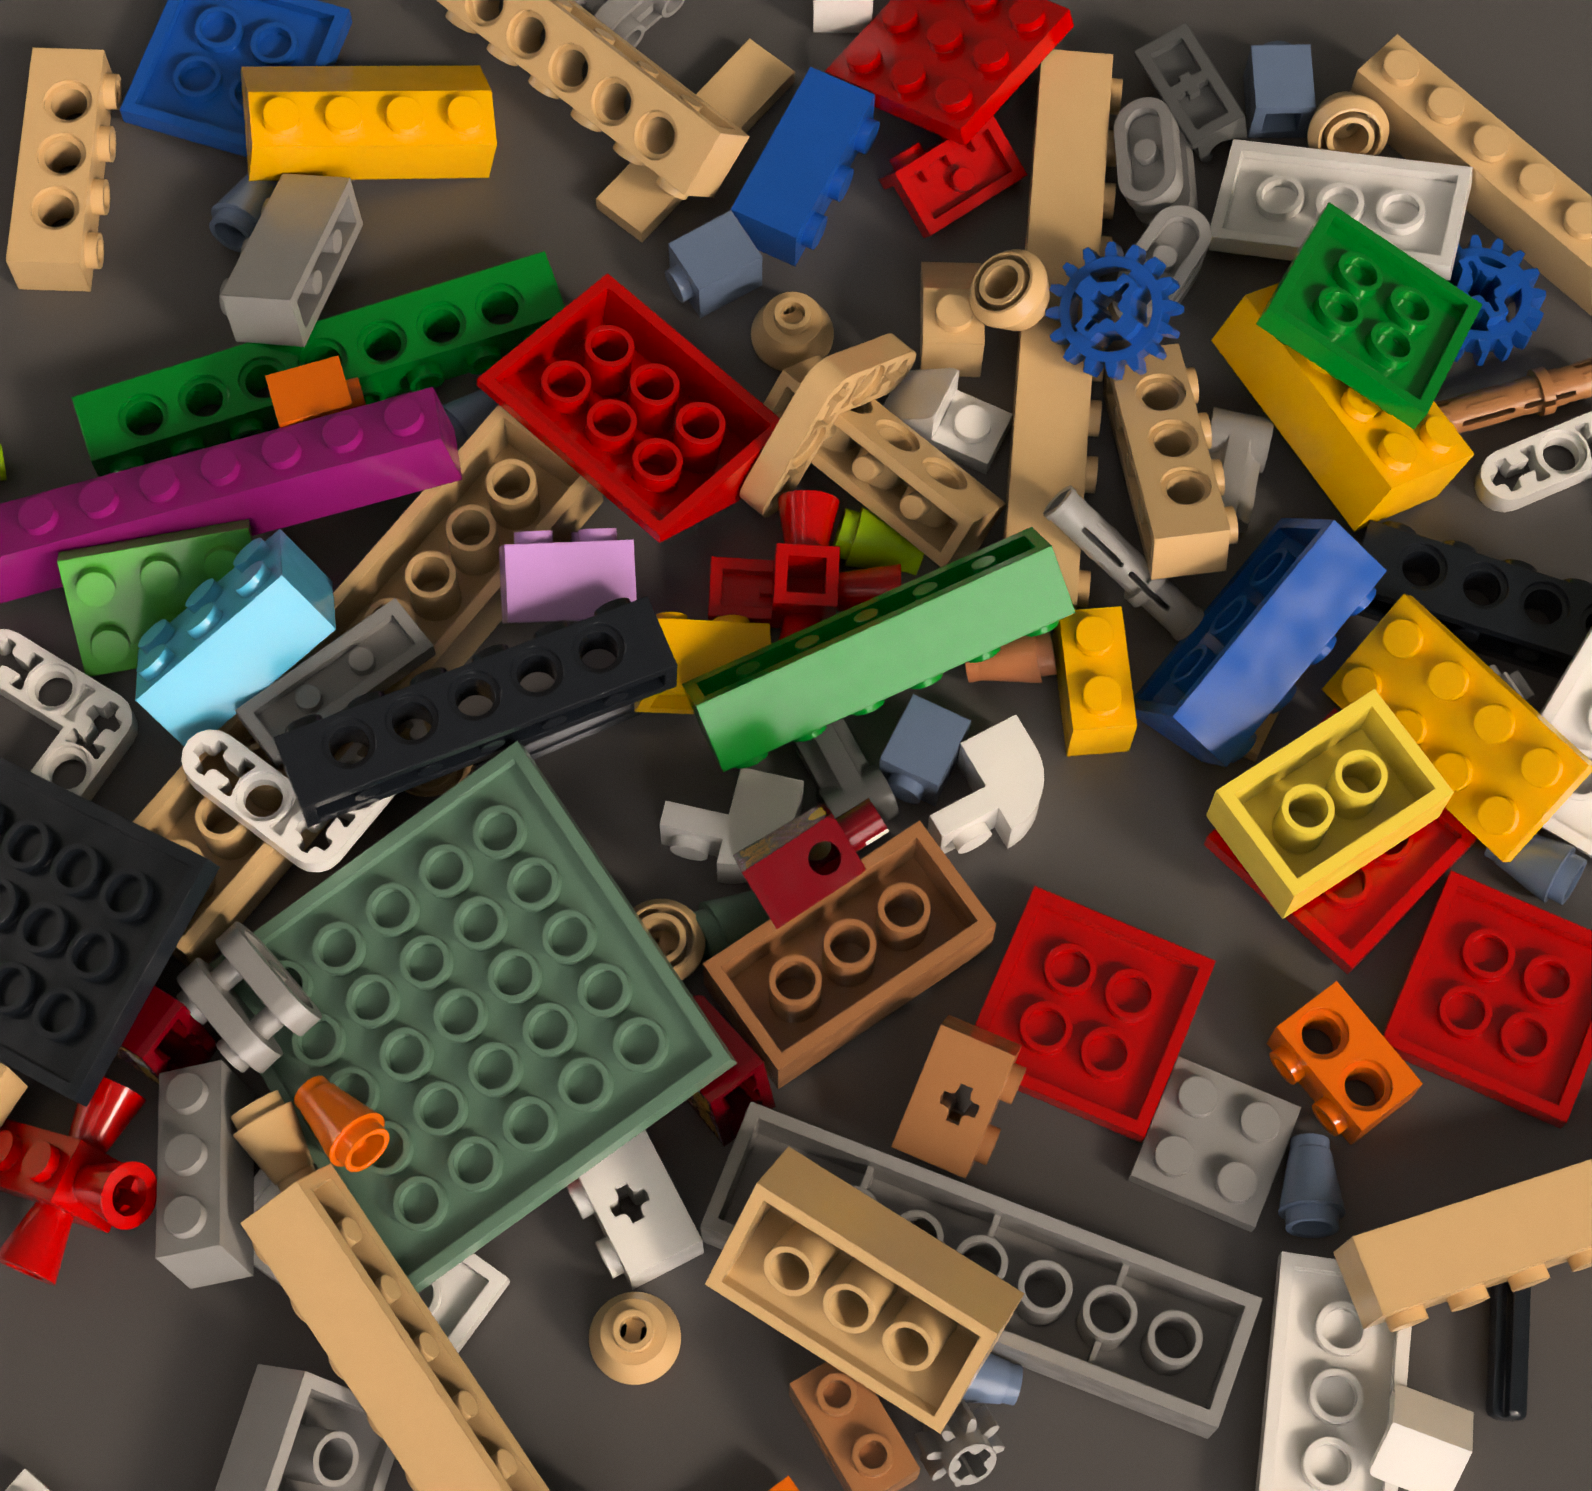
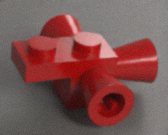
M817 490L785 492L777 499L784 543H776L774 560L711 556L708 620L713 621L715 618L725 615L744 616L749 619V623H768L770 628H781L778 639L781 640L836 615V611L843 612L901 586V564L839 572L840 547L829 546L840 504L839 499L832 494Z
M103 1077L88 1106L76 1104L68 1136L16 1121L5 1120L0 1128V1192L30 1200L34 1204L0 1247V1263L31 1278L56 1286L72 1223L109 1233L112 1226L122 1230H129L138 1227L148 1219L157 1202V1179L154 1172L144 1163L137 1161L120 1162L106 1154L146 1102L145 1098L133 1090Z

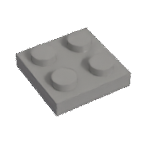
M1178 1056L1128 1181L1252 1233L1260 1217L1302 1107Z

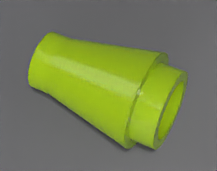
M861 507L860 512L848 508L844 509L832 545L840 547V559L844 560L843 566L873 568L901 564V572L917 575L924 556L923 552L866 508Z

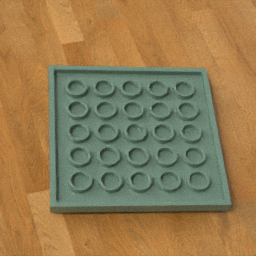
M518 741L253 932L289 972L322 1014V1018L302 1037L296 1035L284 1025L273 1036L281 1047L283 1055L265 1072L260 1073L271 1092L278 1090L285 1103L293 1102L308 1149L318 1169L331 1162L302 1116L301 1111L294 1104V1097L298 1089L307 1080L319 1075L324 1076L330 1083L335 1084L383 1116L385 1121L384 1128L388 1131L390 1138L388 1146L380 1158L371 1166L359 1172H350L345 1167L334 1165L333 1167L418 1293L737 1064L526 748ZM222 954L209 965L215 969L226 957ZM244 979L233 988L255 1015L266 1006Z

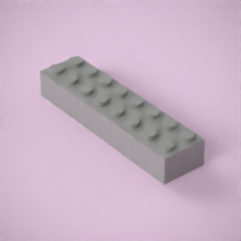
M750 1102L700 1226L701 1238L704 1243L723 1250L756 1183L789 1146L1025 1293L990 1353L1009 1360L1011 1363L1022 1365L1026 1369L1206 1439H1209L1219 1428L1263 1298Z

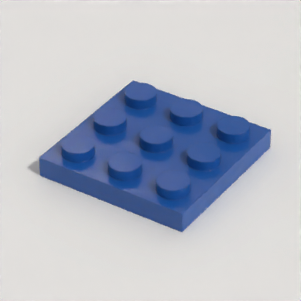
M167 0L120 107L123 121L247 157L241 67L334 66L352 25L350 9L318 0Z

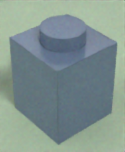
M1271 41L1263 45H1251L1243 74L1248 138H1306L1308 126L1316 108L1311 44L1291 45L1285 41Z
M731 210L668 243L670 268L665 270L666 280L678 301L683 303L689 300L700 318L762 286V255Z
M913 694L879 762V769L887 780L893 795L908 803L918 804L922 800L936 806L957 764L960 743L968 739L971 720Z

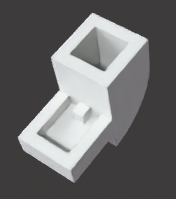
M1016 714L960 743L957 766L973 793L931 814L928 822L927 831L944 854L955 848L959 854L977 848L991 837L992 833L990 830L993 828L996 829L1008 849L1020 841L1031 828L1038 811L1043 790L1044 769L1036 746Z
M749 768L740 769L729 814L665 801L659 824L661 844L670 846V851L675 855L690 860L703 861L708 858V855L718 857V882L727 884L745 883L747 880L743 876L733 855L800 816L803 804L804 781Z

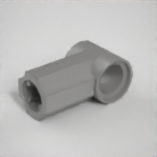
M1213 407L1210 417L1212 446L1211 449H1208L1211 459L1219 458L1222 462L1225 477V493L1221 497L1224 507H1234L1238 522V533H1246L1252 517L1259 473H1263L1274 424L1266 417Z

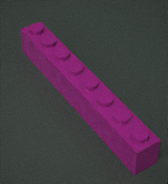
M430 387L1 503L0 603L63 587L57 564L58 552L249 519L252 536L460 481L462 480L455 429L434 388Z

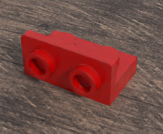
M994 115L966 146L940 136L942 140L925 151L920 142H917L888 160L894 170L878 180L884 190L894 186L923 238L935 234L1027 176L1025 169Z

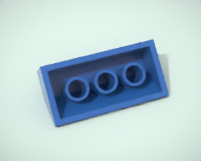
M1281 518L1207 607L1198 627L1186 638L1179 641L1134 696L1136 718L1201 762L1227 767L1229 763L1240 760L1255 744L1257 739L1255 732L1269 714L1280 711L1294 697L1297 690L1295 683L1310 665L1317 664L1331 652L1337 641L1335 634L1346 620L1362 612L1371 603L1376 595V588L1374 586L1387 570L1335 520Z

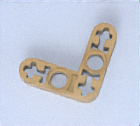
M888 333L820 360L799 385L744 481L739 495L741 499L764 518L779 510L778 497L785 492L796 489L838 415L892 392L911 370L916 359V352L894 334Z

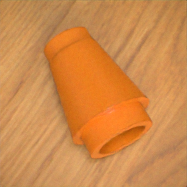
M321 1075L310 1078L298 1089L294 1097V1104L301 1111L302 1116L334 1166L345 1167L350 1172H359L371 1166L384 1153L390 1137L388 1131L384 1128L385 1121L382 1115L335 1084L330 1083Z

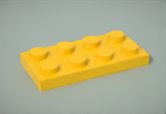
M1403 594L1321 689L1341 709H1344L1375 689L1454 791L1445 808L1502 862H1511L1592 772V761L1411 595Z

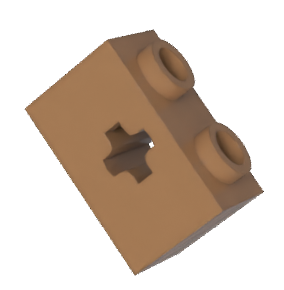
M948 1015L940 1025L891 1147L965 1179L975 1161L986 1166L1001 1132V1128L990 1124L998 1103L1001 1100L1012 1105L1026 1071V1067L1015 1063L1022 1045ZM961 1084L973 1088L970 1100L974 1104H971L965 1113L954 1109L956 1097L952 1093H955Z
M828 1362L821 1364L789 1383L790 1399L844 1491H898L917 1480L920 1467L875 1392Z

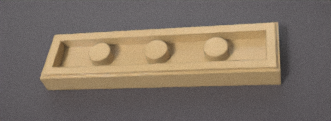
M749 38L696 95L747 133L795 82V71ZM672 125L667 133L669 149L674 142V129ZM630 162L596 198V206L600 212L643 243L680 204L682 199L674 197L658 186L656 183L658 174L645 164L639 166Z

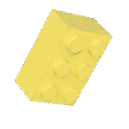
M1373 689L1217 789L1206 817L1280 917L1284 919L1437 819L1454 791L1378 692Z

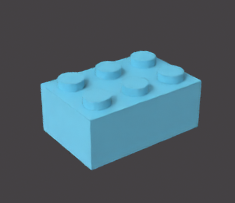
M281 529L276 531L266 541L259 537L247 544L234 559L233 565L235 567L218 582L213 578L203 582L189 596L185 603L187 608L170 623L166 619L155 623L138 643L140 649L138 650L135 701L183 746L198 732L208 729L218 730L236 715L235 710L269 687L336 630L332 581Z

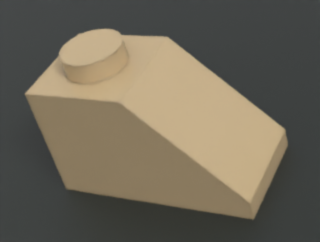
M921 262L920 370L955 368L960 371L959 377H980L985 346V324L979 321L973 314L969 302V293L976 272L981 267V263Z

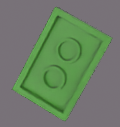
M249 519L58 552L57 564L85 674L91 677L136 669L138 650L140 649L138 643L142 636L158 621L166 619L170 623L187 608L185 603L189 596L203 582L211 578L218 582L235 567L233 561L247 544L253 541Z

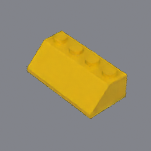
M480 65L241 67L249 181H279L282 173L346 177L351 180L489 178L497 139L492 90Z

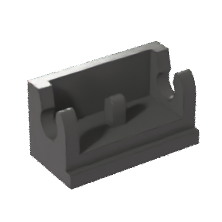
M1186 22L1134 51L1138 63L1161 100L1169 107L1178 123L1179 129L1201 162H1210L1213 157L1211 150L1223 141H1227L1230 147L1233 139L1248 141L1244 113Z

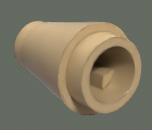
M278 1090L253 1101L230 1117L237 1129L233 1137L272 1183L278 1186L280 1192L295 1181L316 1171L293 1102L285 1103Z

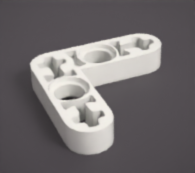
M1592 411L1499 449L1486 457L1475 478L1474 488L1477 498L1484 506L1491 510L1505 513L1522 508L1592 478V453H1590L1588 444L1592 443ZM1549 446H1563L1573 454L1575 467L1566 471L1551 468L1544 460L1543 450ZM1528 462L1530 472L1519 477L1512 491L1506 484L1495 486L1492 482L1498 471H1500L1504 478H1510L1522 473Z
M0 629V655L7 656L12 652L21 668L29 672L24 682L19 673L2 665L0 667V695L60 731L30 772L52 782L53 773L61 763L67 760L83 762L86 765V776L83 782L75 788L66 790L91 801L129 750L138 734V722L134 712L121 695L23 635L9 629ZM54 678L69 680L72 683V693L63 704L46 706L39 701V691L47 681ZM116 712L115 717L120 724V728L116 732L104 729L97 737L99 731L94 724V720L99 715L109 719ZM82 739L88 748L93 743L100 757L94 759L89 751L75 743Z
M410 719L402 723L396 732L400 734L408 728L411 730L410 739L417 740L427 734V729L422 719ZM208 729L196 733L187 741L182 750L181 762L188 781L198 792L297 867L307 872L320 873L338 864L395 796L392 795L340 815L341 818L350 821V825L344 827L341 821L336 818L326 831L330 847L323 851L315 846L306 853L303 851L305 844L301 833L305 829L317 833L327 821L309 828L307 827L287 777L231 735L221 730ZM354 742L340 758L339 762L344 764L357 763L364 758L369 748L361 743ZM221 750L225 751L223 758L226 766L239 777L231 796L225 795V793L232 790L230 781L219 771L211 769L205 775L201 774L203 767L199 756L204 752L215 756ZM246 767H249V768L252 769V770L248 771L246 774H244V771H245V768H246ZM262 785L273 786L283 795L280 808L274 814L266 817L255 816L245 807L248 794L254 788Z

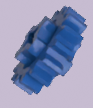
M1478 235L1471 236L1465 249H1462L1458 243L1449 282L1483 305L1454 362H1458L1464 352L1473 354L1476 366H1483L1489 352H1493L1495 357L1501 362L1506 361L1513 346L1521 350L1527 346L1532 336L1531 331L1536 332L1544 313L1539 309L1545 300L1546 290L1533 288L1540 275L1538 268L1523 271L1520 264L1525 253L1519 250L1510 257L1503 254L1502 239L1497 238L1492 244L1491 249L1482 248V242ZM1515 302V317L1508 323L1506 320L1509 312L1508 306L1510 303Z
M1114 241L1107 242L1105 257H1100L1097 252L1087 247L1083 249L1084 266L1079 269L1068 262L1062 266L1066 275L1070 278L1067 285L1051 284L1049 290L1060 297L1061 302L1060 306L1047 309L1046 317L1061 322V327L1056 329L1050 335V338L1059 345L1070 344L1063 358L1073 365H1077L1085 359L1083 372L1096 378L1102 372L1104 366L1108 377L1116 381L1123 379L1125 365H1128L1134 372L1143 375L1147 373L1144 360L1146 356L1151 354L1161 360L1167 357L1164 348L1159 344L1163 337L1179 338L1180 332L1169 325V319L1171 316L1184 313V306L1176 301L1169 300L1168 296L1179 289L1180 285L1172 277L1160 278L1167 265L1156 256L1145 263L1146 251L1133 244L1125 257L1122 247ZM1111 272H1130L1128 275L1123 273L1116 281L1101 282L1098 279ZM1082 298V318L1078 322V308ZM1152 300V315L1148 325L1147 304ZM1113 301L1118 302V308L1123 313L1116 322L1111 320L1112 315L1107 310L1109 304ZM1127 340L1132 344L1118 351H1100L1101 347L1107 349L1113 341Z

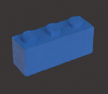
M813 67L809 68L730 209L759 251L796 267L806 247L811 250L817 247L827 225L828 217L824 215L832 199L840 202L844 198L853 178L854 169L851 168L854 159L858 152L866 155L876 139L880 122L874 119L875 94Z

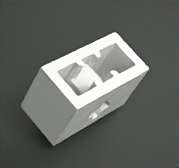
M646 1130L566 1186L581 1218L585 1219L594 1214L605 1235L604 1238L596 1241L595 1245L611 1277L615 1278L624 1273L632 1290L704 1253L703 1240ZM630 1196L635 1205L642 1204L643 1218L632 1223L627 1214L619 1215L621 1213L619 1200Z

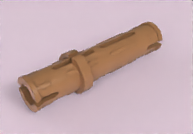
M1592 357L1557 369L1546 370L1543 366L1528 370L1527 376L1515 379L1514 381L1458 395L1457 397L1439 400L1435 403L1455 426L1458 433L1480 429L1523 415L1537 413L1541 417L1553 414L1558 406L1592 397Z

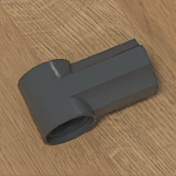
M843 718L827 725L822 734L804 742L791 741L818 790L816 792L818 804L824 803L835 818L867 798L873 803L884 822L899 815L895 797L887 780L875 764L869 766Z

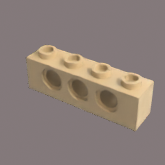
M32 47L6 254V263L18 289L91 292L93 269H101L103 266L104 241L102 233L98 232L100 215H108L110 208L109 182L107 179H104L106 162H114L116 156V134L114 127L110 126L112 110H119L122 103L121 77L119 74L112 73L104 50ZM83 113L76 119L65 120L70 115ZM77 166L70 172L58 173L64 167ZM60 219H71L63 226L51 227L52 224Z
M1179 343L1161 345L1167 354L1164 360L1158 359L1151 354L1146 356L1144 360L1147 373L1143 375L1134 372L1128 365H1125L1122 380L1116 381L1108 377L1106 369L1104 374L1103 395L1151 580L1226 571L1229 544H1237L1238 522L1233 506L1224 507L1221 497L1225 493V477L1222 462L1219 458L1211 459L1208 450L1212 446L1210 419L1207 412L1198 413L1196 407L1199 401L1197 373L1194 367H1185Z
M817 355L783 369L763 404L781 418L805 376L823 358ZM876 400L839 414L811 461L815 467L940 567L976 552L1006 506L1003 500Z

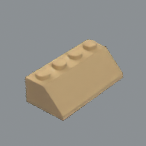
M789 1146L756 1183L705 1283L714 1291L939 1434H941L1025 1294Z

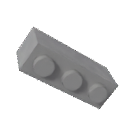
M282 173L271 197L266 198L263 203L261 216L251 236L244 240L240 257L230 277L223 281L220 288V308L222 313L228 317L235 341L305 347L363 226L350 178Z
M222 1060L159 1073L155 1258L190 1289L254 1276V1249L252 1241L240 1224L254 1213V1160L233 1137L237 1129L230 1118L237 1111L254 1101V1093Z

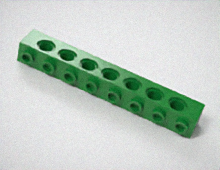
M543 251L317 321L305 347L248 342L71 398L90 460L98 477L280 428L271 397H255L259 390L268 387L265 375L339 356L345 379L358 377L366 405L409 391L415 392L430 387L435 389L444 380L467 373L483 374L565 308V304L547 255ZM500 314H508L515 317L509 323L502 325L489 322L493 317ZM442 332H451L457 335L454 339L445 343L431 341L435 335ZM384 350L398 352L394 358L387 361L372 359L377 353ZM204 406H221L213 415L207 417L196 416V413ZM146 424H161L159 429L152 434H136Z

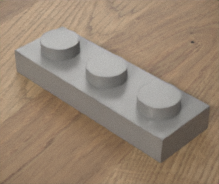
M394 598L235 711L239 720L277 768L282 764L274 737L285 733V728L290 723L299 718L314 714L326 718L347 710L348 704L363 694L373 691H386L436 655L435 649L397 599Z

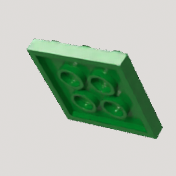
M1329 202L1315 220L1256 325L1273 335L1281 343L1288 345L1327 371L1332 377L1342 381L1378 405L1386 413L1393 415L1412 429H1415L1427 415L1483 304Z

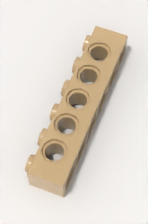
M436 0L448 9L445 17L452 24L468 33H478L489 42L486 49L490 54L508 65H519L531 75L528 82L532 87L553 99L561 98L573 108L570 115L575 121L592 131H603L616 141L613 149L617 154L633 164L639 166L645 164L658 174L656 179L658 186L674 197L686 200L688 196L714 198L750 137L574 0H503L501 13H499L500 0ZM544 28L545 41L543 46L541 47L540 35ZM585 60H587L588 72L585 80H583L582 67ZM629 92L631 97V106L628 113L626 114L624 110V101L626 95ZM672 125L674 129V142L669 149L667 133Z

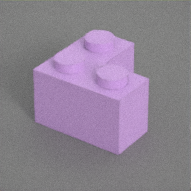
M617 528L580 529L578 532L571 533L572 542L553 543V531L550 530L514 532V544H504L499 547L502 624L582 621L593 617L596 609L609 601L618 598H629L631 602L637 600L634 539L617 540Z

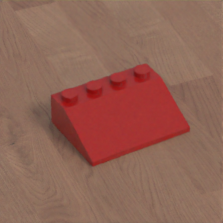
M608 273L479 376L476 384L658 543L741 499L739 495L742 485L780 420L768 407Z

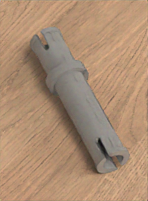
M1071 485L1061 490L1049 502L1043 512L1044 516L1059 527L1090 559L1097 563L1125 590L1124 599L1134 608L1142 606L1171 633L1176 641L1186 638L1198 627L1204 617L1203 610L1198 606L1196 607L1167 578L1151 580L1146 558L1117 529L1111 526L1080 497Z

